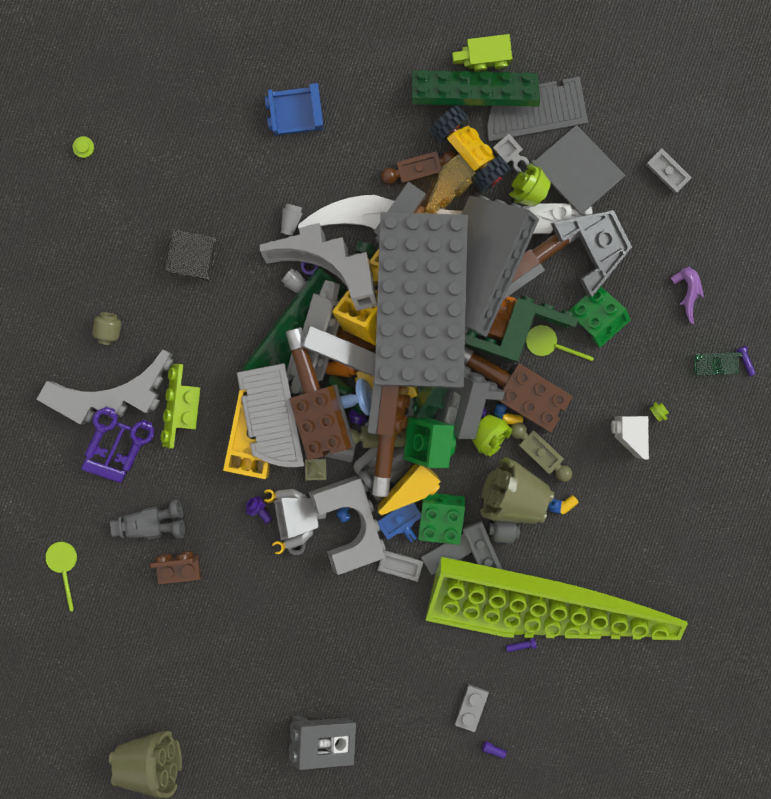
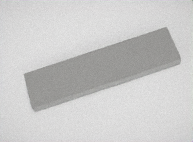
M312 326L307 328L302 348L374 377L376 353Z

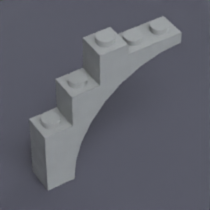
M320 223L299 228L300 235L260 244V252L266 264L280 261H301L323 267L338 276L347 286L357 311L377 306L372 266L367 253L349 256L343 237L326 241Z
M162 349L155 361L141 375L126 384L109 390L83 392L66 388L53 381H47L37 400L80 425L86 424V422L89 423L95 414L94 408L99 410L105 406L115 409L117 418L124 415L127 409L126 403L145 413H150L151 410L154 411L160 402L158 400L159 394L154 392L153 389H157L163 380L161 377L164 370L167 371L173 363V359H171L173 354Z

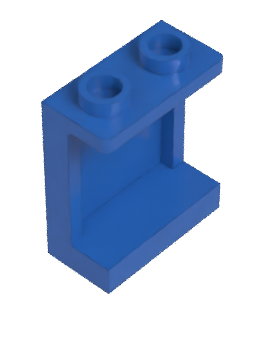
M318 83L310 84L309 88L273 92L272 89L268 90V96H265L266 109H270L271 117H267L268 128L273 130L274 136L324 130Z

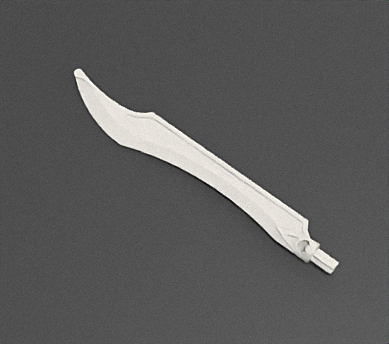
M363 195L343 199L311 214L299 223L298 228L320 223L321 226L337 224L363 225L375 230L380 223V212H388L394 201L377 195ZM569 203L538 204L534 207L523 206L524 209L530 210L539 218L533 234H550L553 230L550 223L582 217ZM420 207L417 213L461 214L462 211ZM592 207L585 211L586 214L584 216L592 215Z

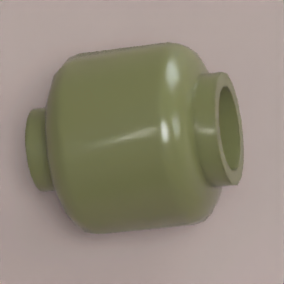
M100 313L94 319L93 337L98 339L100 344L110 345L111 342L119 339L121 321L113 313Z

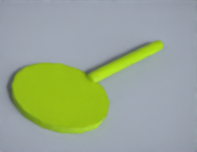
M535 326L528 332L526 338L527 348L537 356L549 355L557 348L590 361L594 360L591 356L558 345L555 332L548 326Z
M57 542L48 548L46 562L51 570L62 573L69 610L72 612L74 609L66 572L75 566L77 553L71 544Z

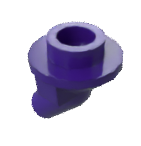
M351 410L347 417L351 418L350 422L362 425L363 421L367 422L365 413L359 415L355 410Z
M260 496L252 497L248 500L246 504L248 515L255 516L258 513L265 524L273 520L265 510V501Z

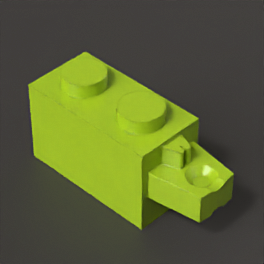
M510 34L467 39L466 47H462V51L452 53L453 64L464 63V67H469V70L474 69L475 72L485 71L488 67H495V69L507 68L512 62Z

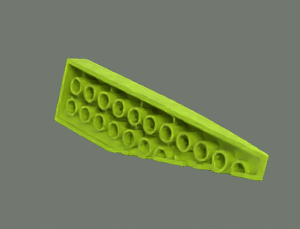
M445 557L440 558L425 621L511 638H514V635H524V638H533V635H546V638L564 635L565 638L601 639V636H611V639H620V636H631L633 639L652 637L653 640H681L688 625L687 621L604 593L549 579Z

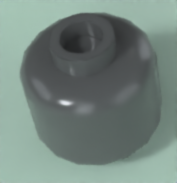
M489 522L488 534L492 535L495 543L512 544L515 539L519 538L520 523Z

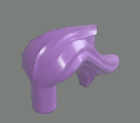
M687 267L673 275L671 279L674 284L683 279L686 280L688 290L680 305L685 306L687 318L694 324V302L698 296L704 297L698 273L694 269Z

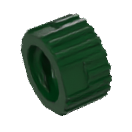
M359 241L355 252L357 254L366 252L368 258H372L376 248L369 243Z

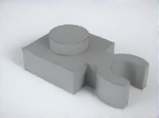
M510 134L492 148L506 163L511 161L513 169L517 173L521 171L517 165L518 162L522 161L526 166L529 164V160L526 157L518 154L523 149Z

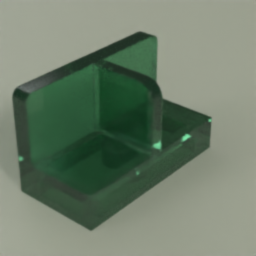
M743 352L695 354V375L739 374V357H743Z
M423 387L412 406L415 418L420 420L422 415L432 418L437 408L443 409L444 403L442 399L449 388Z

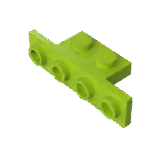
M172 363L168 371V379L170 381L165 395L167 400V407L163 413L165 425L161 433L162 446L167 448H174L176 428L196 429L200 388L181 386L183 364Z

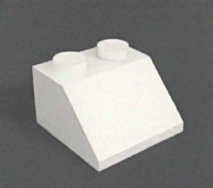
M615 416V421L611 423L612 433H615V438L636 458L649 459L648 416Z

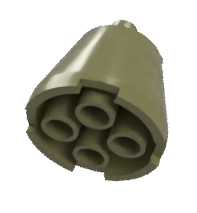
M507 457L501 458L499 461L500 465L496 470L491 469L485 481L481 494V499H484V508L480 511L481 515L493 521L526 524L543 523L547 517L546 510L548 505L554 498V491H551L548 484L516 461Z
M157 732L118 745L115 751L109 755V763L112 765V785L157 798L171 797L178 787L175 784L177 771L182 769L180 745L178 740L173 739L172 732Z

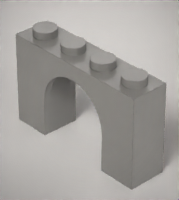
M357 476L309 492L314 511L318 515L342 507L354 508L359 514L361 528L357 537L349 544L327 551L332 570L337 575L385 558L383 551H386L383 540L379 539L377 533L380 531L377 520L373 519L371 513L374 511V508L365 493L368 492L367 485Z

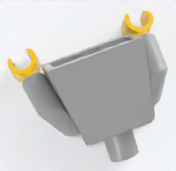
M269 489L264 491L265 494L272 493V498L269 500L265 499L264 501L267 503L274 502L280 538L285 540L284 542L276 541L272 544V546L280 544L282 548L281 551L275 552V554L284 552L285 548L289 550L303 545L313 535V530L318 528L317 520L326 518V513L318 515L314 511L311 498H307L305 494L295 489L277 490L275 493Z

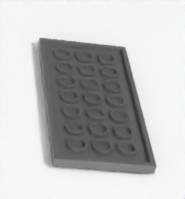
M380 212L375 386L464 388L468 215Z

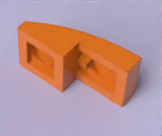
M508 296L503 300L487 335L488 337L500 341L515 298Z

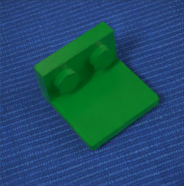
M601 286L592 297L584 296L569 310V312L574 313V318L578 319V323L590 333L594 343L599 348L631 321L626 308Z
M435 493L433 495L429 494L426 498L422 499L418 539L420 541L459 545L465 512V496Z

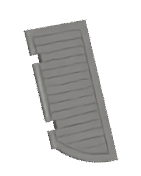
M285 364L238 372L240 390L247 389L248 395L241 397L249 438L256 436L257 443L250 444L252 456L278 466H304L296 420L289 400L291 394Z

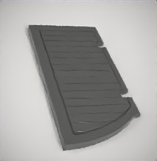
M580 77L563 79V86L557 87V81L539 84L540 107L492 106L488 119V142L502 140L508 134L513 138L588 124Z

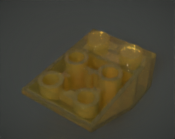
M460 154L445 164L434 179L421 213L437 214L436 212L440 208L444 209L453 198L461 196L468 189L467 187L473 183L471 179L476 173Z

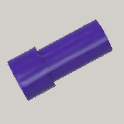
M487 741L484 742L482 747L483 752L493 754L502 759L505 758L507 751L493 746L492 743Z

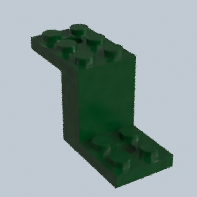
M522 296V298H517L513 302L498 345H496V340L487 337L481 340L476 338V333L468 331L465 334V346L515 363L519 361L534 317L569 330L576 327L578 319L574 318V313L565 310L557 312L553 310L554 306L545 303L537 305L533 303V299Z

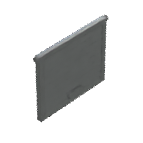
M577 125L538 159L531 161L534 166L541 167L550 180L551 185L582 216L586 214V210L626 176Z

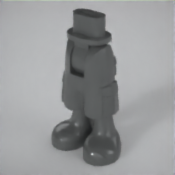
M404 447L394 449L390 477L391 483L397 481L403 476L405 471L415 464L403 459ZM374 466L368 470L361 471L357 475L367 485L368 491L375 500L379 502L383 497L372 494L375 474Z
M178 499L172 500L169 508L161 511L157 507H150L140 512L120 516L117 520H111L112 537L121 536V538L144 537L145 539L160 538L163 533H172L176 539H182L185 534L183 520L160 523L162 519L182 518L183 510L181 503Z

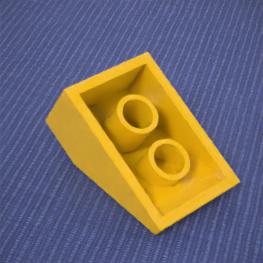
M414 464L391 489L388 496L384 497L377 505L378 513L384 515L424 499L429 494H435L440 488V485H438L441 482L431 469Z

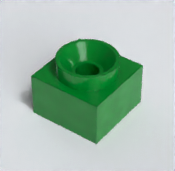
M408 417L403 459L427 468H449L450 457L453 455L456 447V438L453 432L454 425L431 418Z

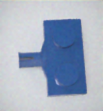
M411 503L390 512L377 522L388 540L396 534L404 533L411 543L413 541L412 538L415 540L417 537L410 527L421 518V513L416 505Z

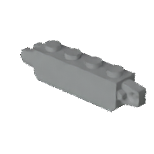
M325 280L320 294H313L304 323V337L309 326L336 337L339 323L332 311L340 302L337 300L340 284ZM309 350L317 380L320 382L323 380L329 358ZM293 361L290 375L294 376L291 391L294 394H304L296 365Z

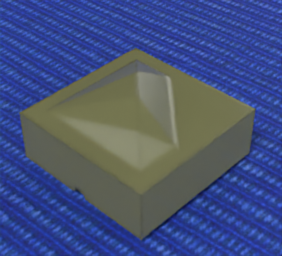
M305 459V479L327 480L326 459Z

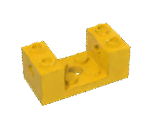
M379 249L370 260L375 286H378ZM377 289V290H375V291H376V298H377V302H378V289ZM348 290L332 311L333 315L344 331L376 345L377 306L357 311Z
M247 389L240 390L223 471L266 479L269 476L271 464L256 456H252L250 444L257 443L256 439L249 438L247 434L248 430L241 397L248 395Z

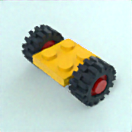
M456 105L441 116L431 126L429 131L439 143L448 139L474 171L479 168L481 169L471 181L481 193H484L503 178L511 168L501 156L494 159L495 156L492 154V149L481 141L478 132L474 128H471L469 125L462 128L469 120V117L459 105Z

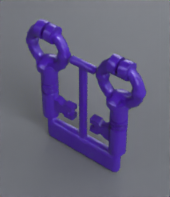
M105 406L93 415V424L96 431L85 452L86 458L81 469L120 483L126 471H130L140 447L153 439L154 428L152 423L145 420L136 423L132 428L117 423L118 419L115 409ZM101 414L112 417L110 425L99 424L98 419ZM115 425L121 427L105 464L90 460L94 454H100V456L105 457L104 452L107 453L108 450L100 448L98 443L106 431L113 429ZM139 427L149 431L146 439L136 437L135 432ZM124 430H131L130 437L133 444L129 454L122 456L120 453H116L117 458H114V461L122 462L123 470L108 466Z

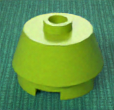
M528 164V169L524 173L520 171L511 185L514 187V190L509 195L514 198L516 203L534 207L545 199L551 182L541 167Z
M487 415L480 420L476 438L471 440L479 453L492 456L501 448L499 445L504 441L505 437L509 438L512 428L507 425V421Z

